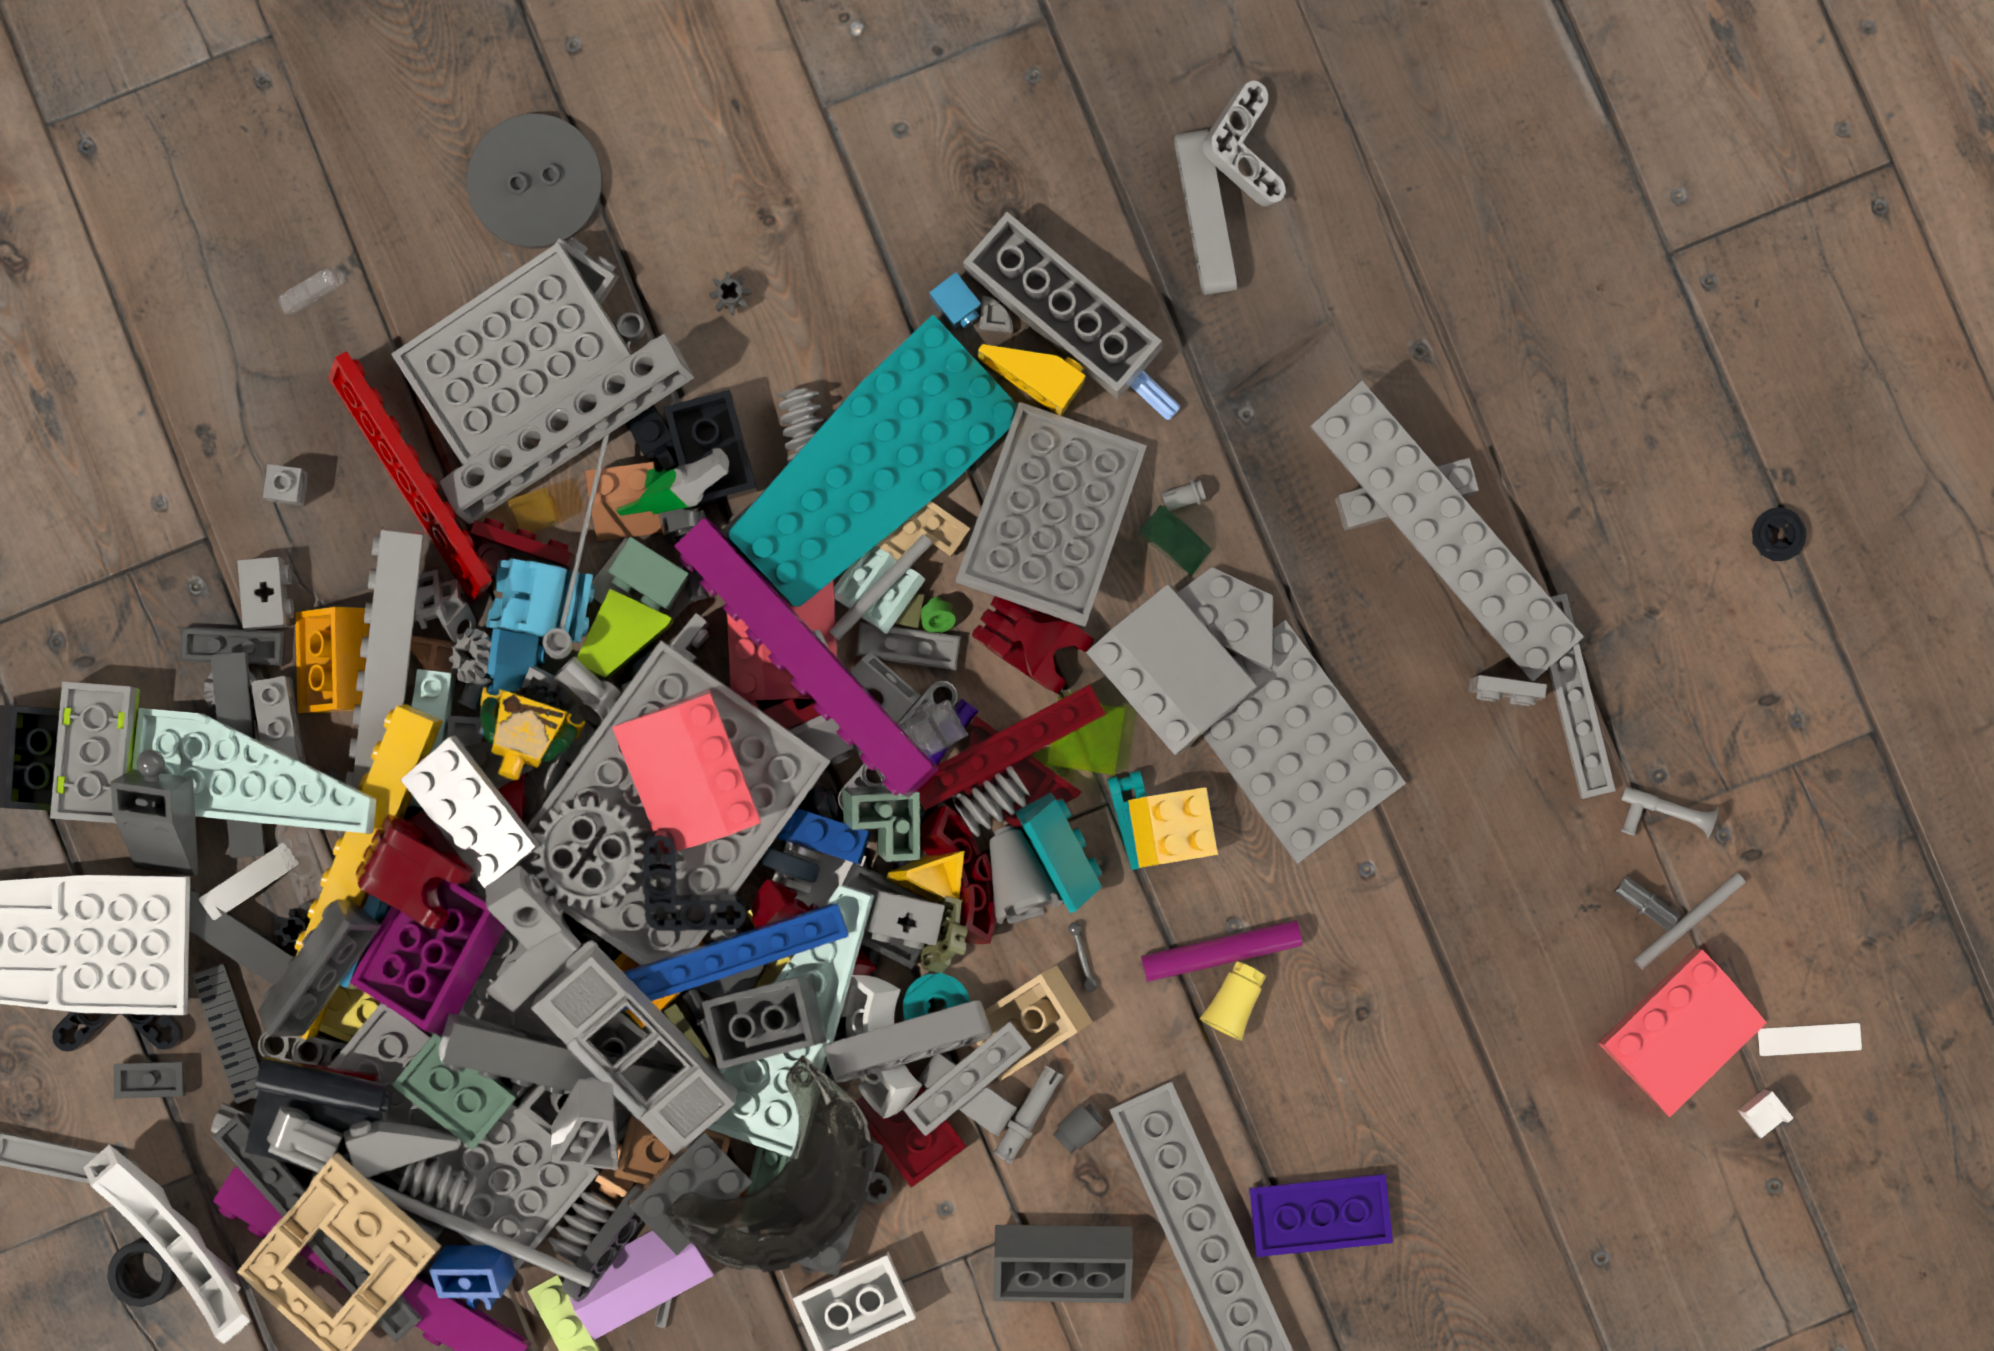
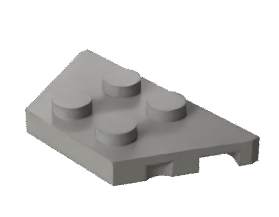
M1213 567L1177 592L1227 651L1269 671L1272 670L1273 595Z

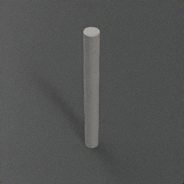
M923 534L829 632L839 641L933 544L932 541Z
M1736 872L1677 922L1672 929L1664 933L1634 959L1638 967L1642 970L1744 885L1746 882L1743 877Z

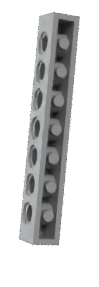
M663 334L649 341L646 346L631 356L620 360L617 365L602 375L594 377L587 385L573 394L565 396L561 402L547 411L538 414L532 421L520 429L509 433L503 440L491 448L483 450L477 457L462 467L454 469L450 475L439 482L454 512L470 525L474 520L483 517L692 380L694 376L679 348Z

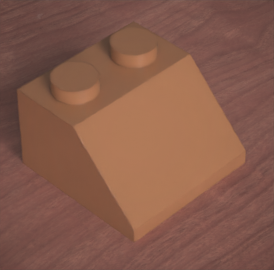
M654 462L601 469L591 512L598 542L624 539L625 537L662 534L659 514H653L651 511L620 516L616 512L618 507L638 500L646 491L644 484L647 471L651 469L657 471V466ZM596 469L586 470L589 499Z

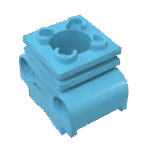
M509 559V561L498 560L495 574L496 591L502 592L503 596L502 599L495 598L488 612L486 627L539 636L540 638L544 637L549 630L560 628L573 571L533 561ZM577 573L564 629L569 634L572 643L581 642V637H585L588 631L589 617H585L588 602L592 603L595 594V584L592 583L593 575Z

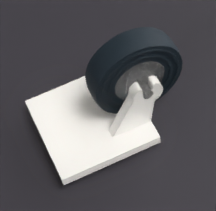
M786 842L783 852L768 847L758 861L764 866L775 869L773 881L795 890L798 894L795 897L796 899L803 901L808 906L814 903L818 907L827 904L838 886L842 885L853 863L790 842ZM863 856V860L860 866L863 867L867 856Z

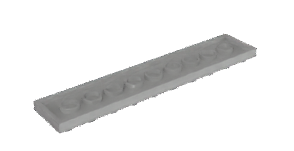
M1362 380L1309 425L1530 681H1535L1584 638Z
M1172 1081L1110 1108V1113L1217 1350L1293 1351Z

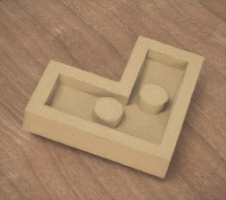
M930 501L876 546L898 560L924 534L932 541V545L952 557L969 533L970 528Z

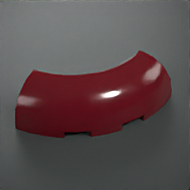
M947 805L942 806L930 813L921 823L920 847L927 855L964 851L959 900H962L959 925L967 927V936L964 942L990 944L996 922L995 905L992 901L990 882L992 880L990 862L987 854L981 853L976 841L972 837L974 834L964 819Z
M768 879L755 896L752 907L753 922L755 927L758 928L819 907L814 903L808 906L803 901L795 898L798 895L795 890ZM860 947L852 975H869L876 969V966Z

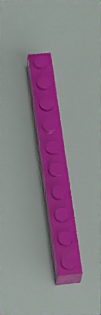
M703 518L675 545L676 549L681 553L678 557L679 561L690 572L696 569L704 578L700 582L701 585L713 597L719 594L726 602L723 609L736 622L741 619L749 627L745 633L758 646L763 643L772 652L768 655L771 662L779 670L783 671L786 668L794 676L791 680L793 686L802 695L805 696L809 693L817 702L813 706L815 710L826 721L832 718L840 727L836 731L838 735L849 746L855 743L863 752L859 756L860 759L872 771L876 768L880 770L886 777L882 782L895 796L901 793L902 796L910 798L939 770L713 522Z
M237 1165L234 1166L213 1200L214 1203L220 1206L218 1209L220 1213L232 1220H237L239 1217L249 1224L248 1230L261 1238H265L283 1218ZM307 1244L299 1252L300 1256L308 1260L306 1265L320 1274H324L326 1271L336 1277ZM420 1273L402 1293L407 1301L423 1317L415 1327L424 1331L422 1336L434 1345L440 1346L443 1343L453 1349V1351H527L531 1344V1341L479 1309L471 1310L467 1302L461 1298H438L433 1281ZM338 1278L335 1280L338 1286L349 1291Z

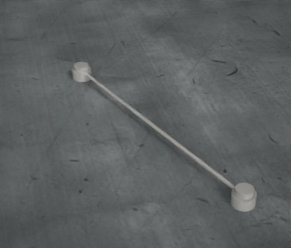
M625 313L617 321L618 333L626 342L625 344L628 348H630L631 343L639 341L644 336L645 326L638 314ZM610 433L603 438L560 628L549 630L543 638V646L546 653L555 659L566 657L572 650L571 638L564 629Z

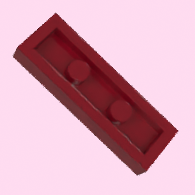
M486 517L484 523L474 520L470 533L476 537L497 542L502 546L568 568L572 566L575 555L567 551L569 547L567 544L549 539L547 545L535 541L537 535L529 531L517 528L515 534L503 530L505 524Z

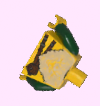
M484 687L482 691L480 719L484 736L489 743L493 744L492 752L504 757L499 774L509 779L518 780L524 764L538 768L542 761H552L569 748L574 739L580 736L586 723L583 720L579 725L574 724L570 721L571 713L566 715V712L502 689H499L498 695L488 694L487 687Z

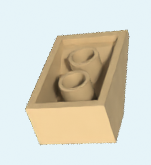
M1057 965L1041 973L984 1010L992 1030V1035L1010 1021L1031 1046L1029 1051L997 1076L998 1079L1002 1081L1093 1023ZM987 1039L977 1042V1045L980 1046Z

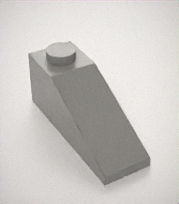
M361 1121L350 1126V1130L344 1132L353 1167L365 1178L459 1148L456 1137L448 1130L381 1121L373 1123Z

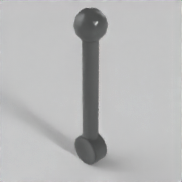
M1073 922L1069 925L1068 931L1074 937L1085 976L1084 988L1091 992L1097 988V982L1091 976L1080 937L1081 926L1079 923Z

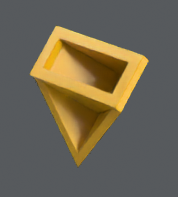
M964 851L920 857V860H914L888 872L886 879L928 901L938 903L945 896L959 899Z

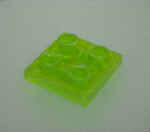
M1101 704L1106 714L1105 716L1050 744L1047 765L1114 776L1125 708Z

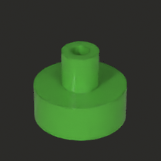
M940 597L931 598L929 603L921 609L923 628L932 633H941L951 629L956 622L953 605L947 601H942Z

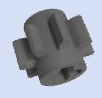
M726 272V279L721 282L718 279H713L717 291L710 292L709 297L720 300L716 305L718 312L726 307L731 315L734 316L735 308L739 306L745 309L748 308L744 301V296L751 295L752 291L749 288L742 289L741 286L745 281L744 276H740L736 281L732 279L729 272ZM736 287L735 291L738 297L736 299L729 297L725 300L723 291L726 288L733 290Z

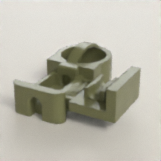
M945 896L938 902L945 905L942 916L944 919L940 925L944 927L942 929L943 934H938L936 946L925 944L921 951L922 967L925 970L943 973L950 966L951 958L955 954L964 955L966 951L964 940L967 936V927L959 925L962 900Z

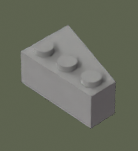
M597 1078L579 1079L551 1125V1163L618 1170V1130L613 1083L601 1082Z

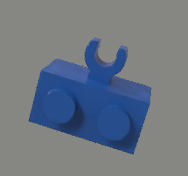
M446 1245L429 1269L438 1298H467V1305L471 1310H475L480 1299L484 1301L486 1309L491 1310L496 1302V1298H501L516 1275L511 1255L489 1245Z

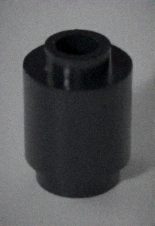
M820 785L811 789L806 795L807 798L802 800L801 803L805 811L843 823V813L832 788L826 790L824 785Z

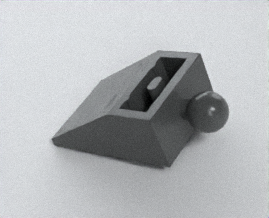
M146 750L137 759L138 770L133 769L111 781L114 819L135 867L197 876L198 856L193 778L162 773L165 767V760L162 754L156 750Z

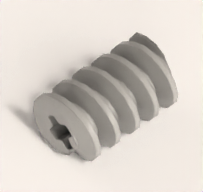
M803 388L776 394L778 397L787 398L778 404V409L789 411L780 418L782 423L791 425L783 430L785 437L793 438L785 444V448L796 451L788 456L787 461H791L818 431L815 426L824 422V418L813 415L815 411L822 408V405L811 403V399L820 395L819 391Z
M1011 766L1006 768L1007 779L999 773L995 775L996 786L987 780L983 782L984 794L977 788L972 789L973 801L965 795L960 797L962 807L956 806V808L976 837L980 835V823L987 829L992 828L991 816L999 822L1004 820L1002 809H1005L1011 815L1014 814L1013 802H1017L1022 807L1027 806L1025 795L1030 796V794Z
M426 1159L410 1163L398 1192L403 1193L411 1186L412 1198H416L423 1191L424 1203L428 1204L434 1197H437L436 1207L438 1209H441L449 1202V1213L453 1215L461 1207L463 1217L476 1188L477 1177L473 1176L465 1183V1172L461 1170L453 1178L451 1177L452 1166L450 1165L442 1172H439V1160H434L428 1167L426 1166Z
M583 1191L580 1195L584 1201L583 1204L574 1202L571 1205L576 1212L575 1216L563 1215L569 1225L568 1227L559 1225L555 1227L561 1235L560 1239L553 1237L547 1239L559 1255L574 1265L578 1261L577 1257H581L585 1252L586 1247L584 1245L589 1246L594 1240L592 1233L598 1234L603 1228L599 1222L606 1223L611 1217L607 1210L615 1211L617 1209L613 1202L595 1191L590 1193Z

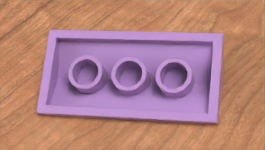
M650 1231L624 1246L585 1299L579 1302L571 1297L569 1299L580 1321L592 1339L595 1340L714 1276V1273L702 1250L693 1242L677 1256L653 1231Z

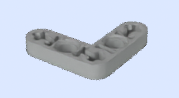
M1249 81L1241 85L1232 95L1205 137L1203 151L1209 161L1257 204L1268 207L1284 198L1285 184L1280 176L1243 144L1244 139L1268 102V92L1264 85L1258 81ZM1249 92H1251L1253 94L1252 101L1254 103L1248 105L1245 108L1243 105L1246 104L1250 99L1251 95L1249 94ZM1231 113L1236 114L1240 118V130H1236L1231 125ZM1227 136L1228 139H1226L1221 145L1222 152H1220L1218 150L1219 143L1217 141ZM1239 160H1244L1249 165L1250 174L1248 177L1239 171ZM1267 184L1271 187L1269 189V193L1271 194L1270 196L1266 193L1268 190L1266 186Z

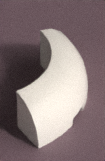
M852 975L842 1009V1017H846L847 1038L893 1025L895 1006L900 989L876 977ZM903 1064L860 1077L858 1079L861 1084L857 1087L871 1107L882 1118H887L904 1109L916 1096L922 1085Z

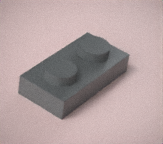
M185 1061L114 1064V1098L186 1096Z

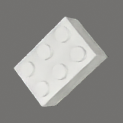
M888 1251L839 1273L838 1277H830L793 1296V1301L816 1351H846L916 1319V1312Z

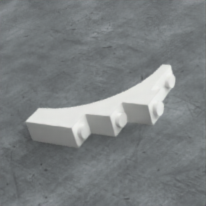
M109 1144L83 1167L91 1187L125 1216L166 1261L195 1300L214 1336L225 1344L234 1335L241 1332L244 1326L251 1321L238 1294L241 1287L233 1269L206 1248L198 1228L171 1207L163 1188Z

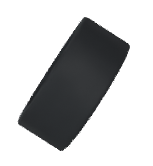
M142 1239L123 1246L114 1254L108 1265L107 1279L110 1290L118 1300L129 1306L145 1307L155 1304L167 1296L176 1283L177 1275L148 1240ZM138 1253H148L156 1257L163 1271L162 1280L158 1287L152 1292L145 1294L130 1290L125 1284L122 1275L126 1261Z

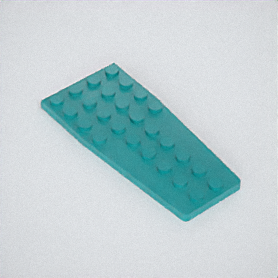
M932 314L858 384L727 532V538L790 606L799 607L959 478L1010 428L1018 405Z

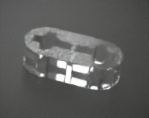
M328 268L289 289L278 297L277 302L284 314L289 316L333 292L341 285V282L333 269Z

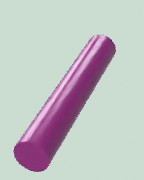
M1293 920L1142 955L1141 961L1146 982H1151L1301 947L1303 943L1298 922Z

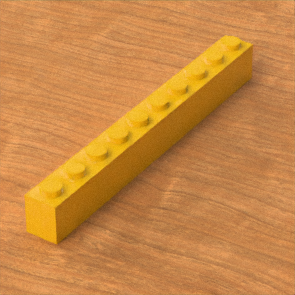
M398 705L395 709L389 711L384 722V728L387 730L383 740L377 742L371 755V759L374 760L369 773L364 774L358 788L359 791L377 799L373 834L346 831L345 835L340 836L333 849V855H336L331 868L326 869L320 882L323 890L319 900L315 899L308 911V918L311 920L307 930H303L296 941L295 949L298 950L297 954L303 947L302 942L305 936L313 929H316L323 919L322 913L330 903L336 899L352 900L364 909L369 893L363 891L357 885L356 870L359 864L364 861L363 854L369 844L373 845L371 841L378 828L383 830L382 823L385 817L391 814L404 820L413 795L401 779L431 753L443 720L409 705ZM333 995L304 1036L299 1037L307 1040L317 1036Z

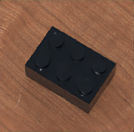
M730 389L664 407L679 466L695 463L712 454L715 448H720L729 459L728 473L705 489L702 500L696 506H691L692 509L758 492Z

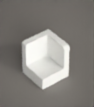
M1765 1089L1737 1110L1759 1138L1764 1137L1782 1121L1788 1123L1793 1119L1792 1115L1773 1091Z

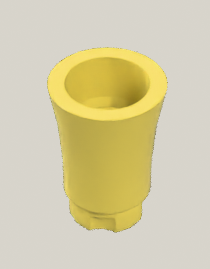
M1237 961L1232 973L1228 972L1218 993L1199 1019L1212 1028L1242 1041L1247 1022L1255 1002L1262 991L1260 987L1266 976L1251 966Z

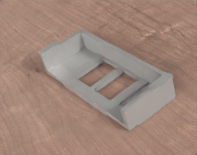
M588 941L573 953L566 961L568 969L535 996L531 1009L597 1079L601 1080V1082L613 1083L614 1096L674 1155L683 1147L685 1148L735 1105L738 1090L598 947L596 942ZM627 1006L652 1032L612 1065L588 1038ZM660 1040L685 1066L651 1096L645 1099L621 1073Z

